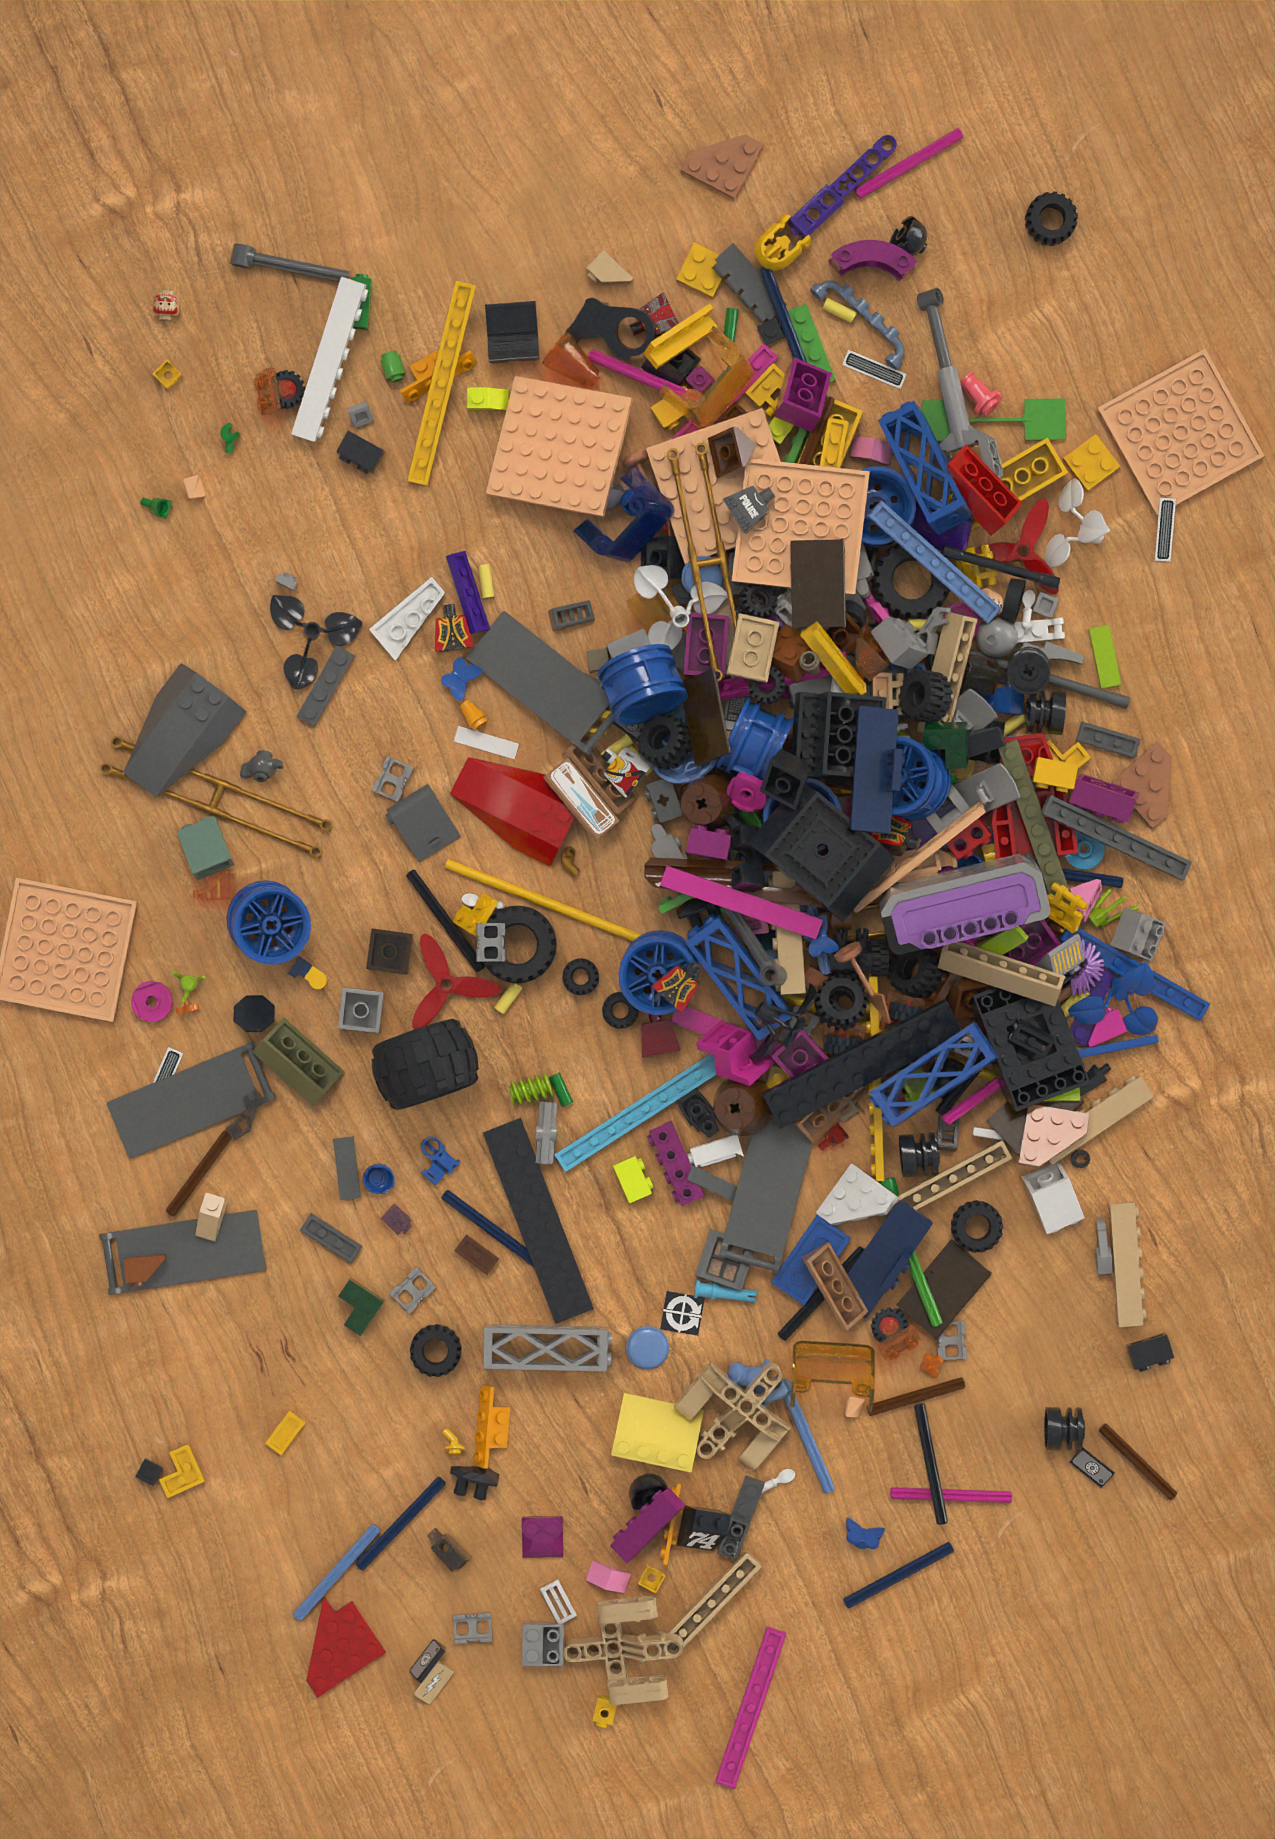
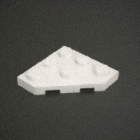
M851 1163L816 1214L833 1226L840 1225L843 1222L868 1219L871 1216L887 1215L899 1197Z

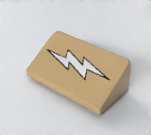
M438 1660L413 1694L426 1703L431 1704L455 1671Z

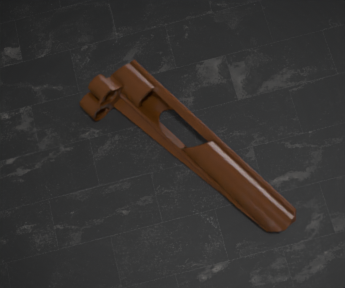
M650 857L645 863L644 877L654 888L669 889L660 886L666 866L668 865L732 888L731 869L742 862L746 863V861ZM764 862L763 871L781 872L770 862ZM798 885L792 888L761 887L755 892L740 890L772 902L823 907ZM852 912L843 923L833 914H830L831 929L846 928L851 930Z

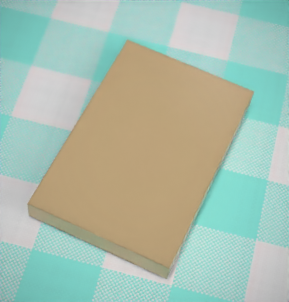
M739 613L726 675L767 683L779 622Z

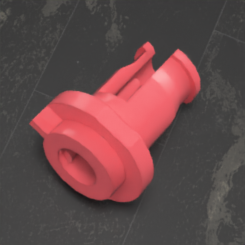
M974 372L967 374L960 381L966 395L976 405L973 410L976 416L989 415L1001 403L1000 400L1003 398L998 390L991 392L982 381L974 376Z

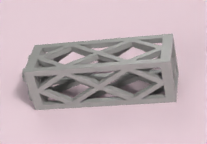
M485 1324L483 1369L607 1372V1366L611 1367V1352H607V1348L612 1346V1332H608V1327ZM493 1333H508L493 1342ZM533 1334L561 1335L545 1343ZM519 1335L538 1347L520 1359L500 1347ZM585 1335H597V1343ZM574 1337L592 1349L572 1360L554 1347ZM493 1352L505 1360H493ZM546 1352L559 1361L531 1360ZM597 1355V1362H585Z

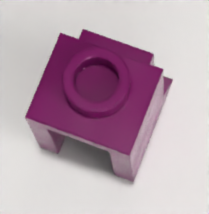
M702 366L697 367L685 378L686 384H690L699 395L715 381Z

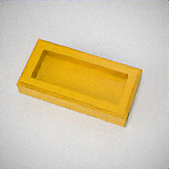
M289 1410L265 1444L281 1456L306 1422Z

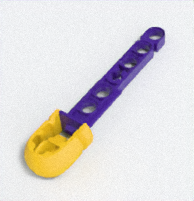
M891 135L882 136L872 146L873 148L868 149L830 186L826 184L792 217L785 213L778 219V223L772 224L756 241L754 251L759 264L772 271L781 270L789 266L802 253V249H807L812 244L809 235L844 203L843 199L881 164L883 159L886 160L894 152L897 146L895 138ZM890 140L893 148L891 150H884L881 145L882 141ZM869 154L877 155L878 162L876 164H870L867 161ZM855 167L861 168L863 176L860 178L854 177L852 170ZM846 175H848L851 182L846 187L847 191L844 189L839 190V182L845 183L848 180ZM825 195H831L834 198L832 205L828 206L823 203L822 199ZM810 209L818 210L819 217L817 219L809 218L808 211ZM786 224L792 228L790 231L795 237L798 235L802 239L796 243L791 251H789L791 241L786 235L782 237L777 236L775 238L776 243L771 245L774 235L777 232H781ZM782 250H786L783 254L782 259L779 260V258L781 257L780 252Z

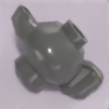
M260 750L249 762L241 766L240 776L244 779L253 776L256 781L265 782L276 773L277 769L284 768L283 761L272 759L273 755L269 751Z

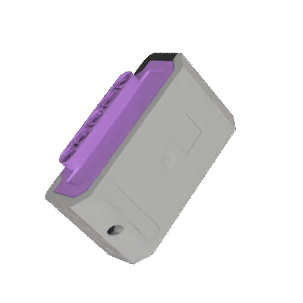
M1021 854L893 884L886 890L879 902L889 947L897 955L925 948H935L1012 929L1019 925L1043 920L1050 914V905L1042 873L1036 863Z

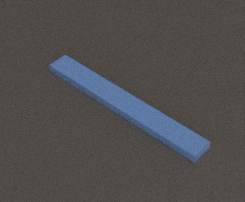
M880 500L867 515L986 623H989L1001 610V607L883 501Z

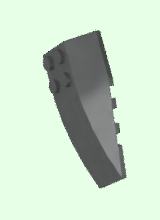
M180 663L156 695L123 773L153 796L158 797L178 781L180 777L220 747L246 714V711L205 678Z

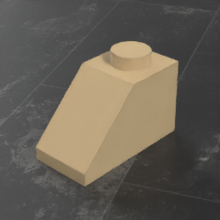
M604 250L587 267L589 272L587 276L594 283L599 282L601 285L631 284L633 282V277Z
M205 1193L199 1212L195 1236L216 1241L228 1204L225 1198Z

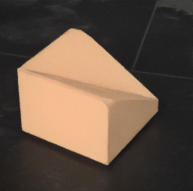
M199 475L183 480L190 500L205 496Z
M851 1394L848 1395L845 1415L847 1417H859L865 1398Z

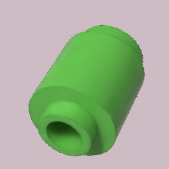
M389 351L382 354L380 362L386 380H391L392 383L401 381L403 379L402 376L406 373L400 355L397 354V351Z

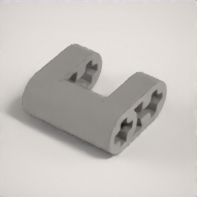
M953 784L950 785L948 796L956 807L942 818H939L936 812L926 817L937 833L941 832L970 809V806Z

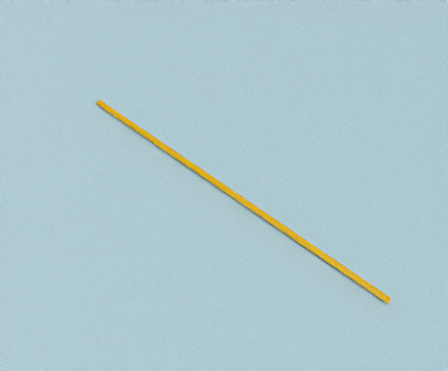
M448 859L445 869L632 942L642 935ZM671 952L667 953L668 956H671V957L674 958V954H673V953H671ZM698 961L699 967L704 969V967ZM799 995L783 996L786 1002L799 1007L805 999ZM815 1002L808 1009L816 1013ZM861 1020L853 1028L866 1032V1022ZM879 1027V1032L885 1030V1029ZM950 1054L947 1057L955 1059L964 1065L967 1063V1061ZM983 1068L978 1077L991 1081L996 1078L994 1071Z

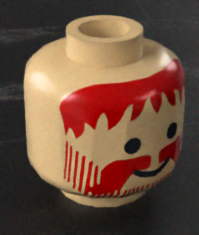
M159 290V293L154 295L153 313L159 316V320L171 321L172 317H176L179 314L180 297L175 295V291Z

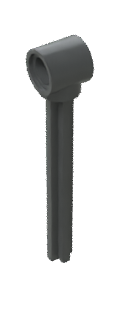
M237 243L233 245L230 264L237 267L250 268L254 264L340 282L341 277L349 279L350 271L256 253V249Z
M724 908L761 967L759 969L761 981L770 986L784 984L787 979L786 970L778 966L775 960L769 958L743 915ZM773 971H775L776 974L774 980H772L771 974Z

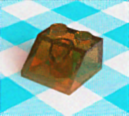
M865 622L856 638V668L862 677H866L871 681L888 666L890 660L872 635L871 631L873 629Z

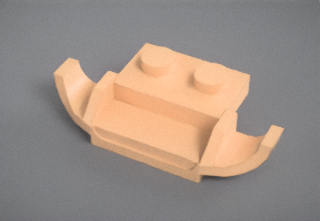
M938 849L897 882L901 883L938 874V870H941V867L944 866L958 867L956 857L946 850ZM916 850L894 853L892 856L895 860L879 879Z

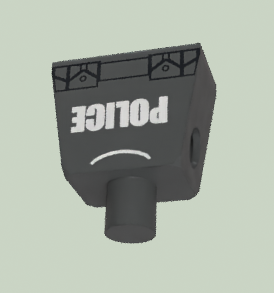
M751 486L724 498L723 501L743 532L747 534L769 514L770 510L766 503L775 498V495L769 487L758 493L755 487Z

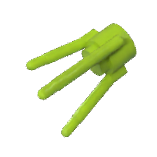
M1111 887L1097 901L1089 915L1090 920L1096 927L1100 925L1104 927L1122 915L1121 912L1107 918L1109 917L1107 913L1126 899L1125 896L1105 910L1102 907L1098 909L1112 891ZM1134 906L1129 909L1135 911L1139 909V906Z
M172 972V975L181 980V988L185 990L181 1003L186 1001L190 991L196 989L198 982L206 978L204 975L195 978L192 975L183 976L178 972Z

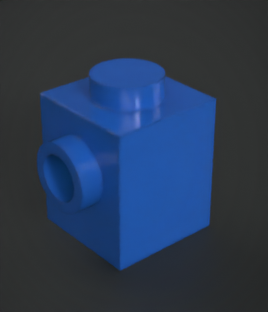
M1005 684V688L996 687L994 711L1004 714L1022 715L1025 694L1013 689L1011 684Z

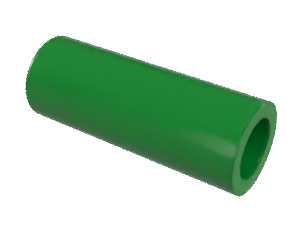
M726 309L723 333L724 342H735L739 309Z
M561 1073L550 1076L549 1079L562 1107L573 1103Z

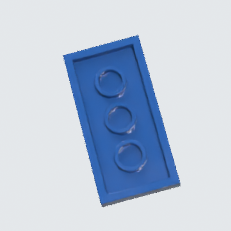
M816 1215L779 1268L778 1274H775L770 1282L805 1305L817 1288V1285L801 1257L826 1242L830 1243L838 1257L851 1238L819 1215Z

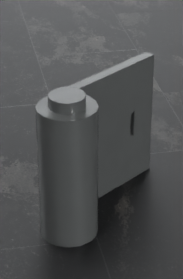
M426 784L386 809L388 812L385 815L391 825L395 823L419 862L461 837L429 784Z

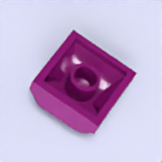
M522 1516L523 1558L563 1557V1516Z

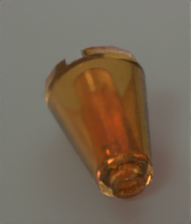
M567 332L561 336L555 343L556 346L549 350L542 361L545 367L585 387L593 386L600 378L598 376L599 370L573 336Z

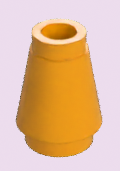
M470 700L460 705V709L469 727L473 728L474 731L481 729L487 724L486 715L471 703Z

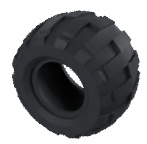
M455 1019L440 1021L400 1034L376 1044L372 1049L374 1056L371 1059L372 1071L378 1090L385 1101H389L390 1107L396 1110L405 1109L451 1094L475 1084L478 1080L476 1072L479 1070L478 1056L473 1041L466 1029L461 1028L460 1022Z

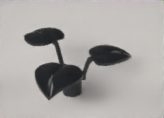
M273 595L270 603V613L275 625L283 630L292 629L294 624L304 628L303 635L307 639V644L303 657L299 654H293L286 659L283 667L285 677L291 687L295 690L302 689L315 679L318 672L317 661L313 658H307L311 641L316 640L320 632L328 633V638L333 644L338 646L347 645L357 635L362 626V621L351 614L335 612L325 619L327 629L320 628L316 622L300 623L298 621L303 618L305 612L303 603L292 596Z
M810 983L808 993L796 1013L777 1008L774 1005L771 1007L764 1001L759 1004L754 1015L762 1020L761 1023L766 1026L770 1034L759 1049L749 1056L752 1060L760 1061L765 1058L775 1042L774 1038L777 1033L771 1028L769 1023L773 1025L777 1022L790 1031L783 1041L785 1048L795 1040L797 1034L806 1023L805 1018L799 1017L807 1012L817 996V990L813 984ZM777 1012L795 1016L798 1020L793 1028L778 1019L779 1014Z

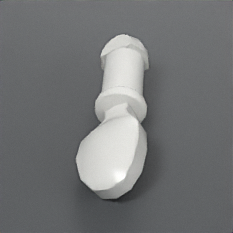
M1027 590L1022 597V603L1025 608L1022 610L1021 626L1024 630L1029 629L1031 626L1032 609L1030 608L1036 601L1032 590Z
M465 894L461 899L464 905L475 907L479 897L475 894ZM498 902L495 907L497 910L504 908L503 902Z
M792 1469L781 1471L776 1479L771 1478L765 1482L762 1493L777 1487V1483L785 1484L792 1481L795 1477V1472Z

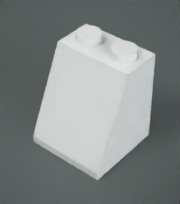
M1060 1161L1021 1176L1047 1234L1057 1232L1061 1228L1076 1224L1085 1218L1071 1181Z

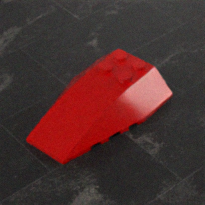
M1044 733L1004 738L1006 743L1017 739L1031 781L1037 757L1053 760ZM1000 757L999 763L1003 765L1002 759ZM1032 782L1041 810L1048 795L1069 803L1065 792L1056 791V787L1049 785L1048 789L1036 787V783ZM1016 800L994 809L992 830L996 859L1015 854L1024 855L1027 852H1030L1033 858H1036ZM1044 816L1057 856L1078 853L1076 831Z
M467 758L450 792L454 798L511 847L548 866H551L575 818L573 813L543 778L546 774L475 758Z

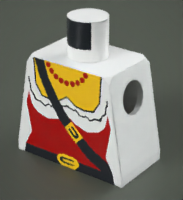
M626 747L618 755L608 748L601 756L602 759L610 764L604 775L625 798L653 765L644 757Z

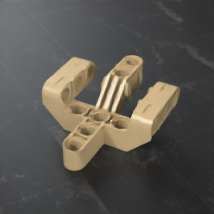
M710 1362L675 1403L674 1408L689 1420L698 1413L713 1393L730 1405L722 1414L717 1413L712 1424L706 1431L701 1432V1437L697 1443V1452L701 1458L708 1459L718 1450L720 1452L723 1451L726 1441L731 1436L735 1437L738 1428L748 1420L760 1432L752 1441L750 1440L747 1443L748 1446L737 1459L754 1471L787 1431L790 1430L789 1424L761 1404L782 1379L781 1369L777 1364H766L747 1388L743 1390L725 1372ZM774 1369L778 1374L775 1378H769L767 1372ZM757 1385H762L765 1388L764 1392L760 1394L755 1393L753 1390ZM728 1388H733L736 1391L731 1397L724 1394ZM743 1401H749L752 1404L749 1409H742L740 1405ZM759 1414L767 1415V1419L764 1422L757 1421L756 1417ZM716 1428H722L725 1431L722 1436H716L713 1432ZM705 1443L712 1446L708 1452H703L700 1449Z
M642 1596L597 1601L602 1636L568 1640L564 1648V1658L569 1662L605 1659L609 1700L612 1705L667 1699L669 1694L666 1676L653 1675L628 1678L626 1658L640 1660V1663L676 1658L682 1652V1638L677 1634L666 1635L663 1631L658 1632L659 1635L646 1636V1633L634 1636L622 1633L621 1622L636 1621L637 1623L641 1622V1620L658 1618L656 1597ZM609 1623L615 1624L616 1629L610 1630L606 1627V1625ZM616 1643L619 1648L613 1650L609 1647V1644ZM670 1643H676L679 1646V1648L674 1650L671 1649L668 1645ZM595 1645L599 1650L592 1652L588 1647ZM655 1645L658 1647V1650L655 1652L650 1651L648 1646ZM570 1647L577 1648L578 1653L572 1654L569 1652L568 1649ZM619 1663L622 1667L614 1669L611 1664Z

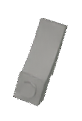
M1025 641L1021 648L1026 646L1037 647L1046 654L1049 660H1064L1080 665L1085 657L1047 641L1044 643L1043 648Z

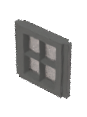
M710 1229L695 1276L742 1291L750 1265L727 1258L724 1260L719 1259L718 1256L724 1233ZM729 1244L727 1248L728 1251L753 1257L755 1252Z

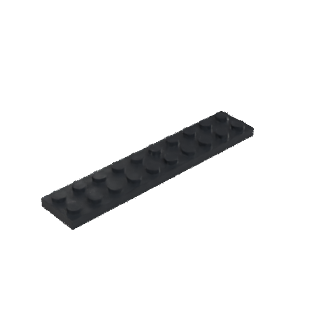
M943 999L762 1092V1095L778 1127L781 1129L924 1056L961 1030L946 999Z
M519 1118L482 1132L555 1324L593 1310L592 1302L539 1164L536 1163V1156L522 1119Z

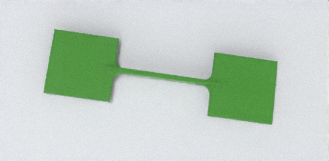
M1065 398L1024 399V415L1021 418H969V422L1020 421L1025 426V440H1044L1047 437L1049 440H1066ZM922 400V412L937 441H944L950 433L944 401Z

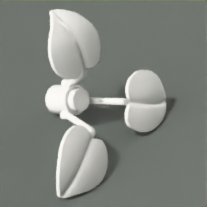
M1075 478L1070 480L1062 489L1058 498V506L1063 512L1071 510L1082 521V525H1080L1078 537L1065 538L1063 534H1057L1049 541L1045 551V562L1051 569L1060 566L1069 557L1071 548L1068 543L1069 541L1099 544L1103 540L1104 535L1110 531L1099 511L1092 510L1085 517L1076 511L1075 507L1081 505L1084 493L1081 483Z
M655 565L639 567L634 574V584L638 593L650 599L658 592L671 610L670 617L672 620L668 623L658 621L653 624L648 631V638L651 645L665 644L672 650L682 638L681 627H685L689 623L688 615L691 614L692 604L695 611L701 613L696 585L690 591L693 599L689 601L687 609L685 610L682 606L674 607L661 590L668 583L666 571ZM701 583L707 614L713 613L728 597L727 592L715 583Z

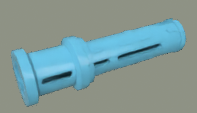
M700 1280L695 1282L694 1298L701 1296L711 1298V1300L723 1298L756 1302L755 1297L748 1295L756 1296L757 1290L742 1289V1291H738L725 1286H719V1284L714 1282L712 1284L702 1283Z

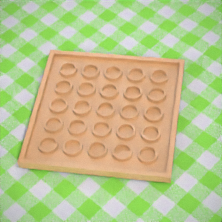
M1206 349L1097 408L1156 516L1159 515L1160 498L1176 499L1177 505L1265 456Z
M515 376L486 494L604 518L633 399Z
M763 408L646 448L662 498L666 496L667 512L685 565L690 561L687 550L688 542L675 476H673L667 452L671 448H675L679 452L680 480L696 555L713 556L718 554L716 548L717 540L703 470H701L699 457L695 452V447L698 443L707 445L708 473L721 539L724 541L725 551L736 548L738 523L723 499L743 490L745 467L717 478L708 438L737 426L756 444L750 459L781 462ZM700 446L697 450L698 452L703 453L705 451V448L703 446ZM670 452L669 456L671 458H675L677 454L675 452Z
M749 459L745 466L743 490L754 486L757 492L760 493L769 487L775 498L766 503L770 510L769 514L747 534L743 532L738 524L732 582L791 588L790 541L843 538L845 551V594L855 595L870 471Z
M16 878L0 956V1000L114 1022L138 901Z

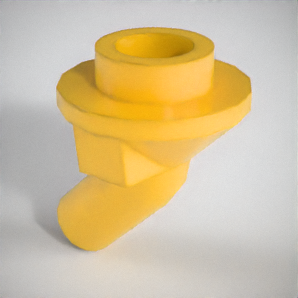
M446 1428L442 1435L450 1443L444 1448V1451L449 1452L451 1456L461 1455L465 1448L459 1443L458 1438Z

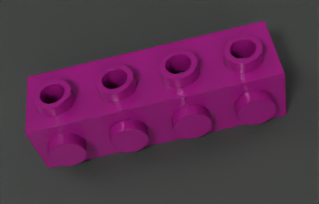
M672 1120L650 1129V1135L647 1136L651 1146H656L659 1152L655 1156L659 1165L664 1164L667 1172L663 1174L667 1183H672L675 1189L672 1192L675 1202H680L683 1206L704 1197L700 1185L687 1180L692 1166Z
M667 1488L664 1492L659 1490L652 1497L654 1501L650 1505L646 1503L639 1510L641 1514L637 1518L633 1516L626 1523L628 1528L625 1531L619 1530L613 1536L615 1541L610 1546L626 1563L632 1560L686 1506L670 1488Z

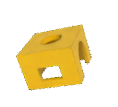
M168 360L153 373L168 390L183 376ZM169 371L172 373V378L166 379L164 374Z
M647 1564L638 1584L657 1593L666 1574ZM654 1574L656 1577L655 1581L650 1582L648 1576Z

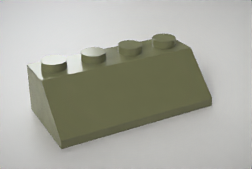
M285 1018L269 1032L253 1051L261 1061L313 1107L344 1074V1071Z

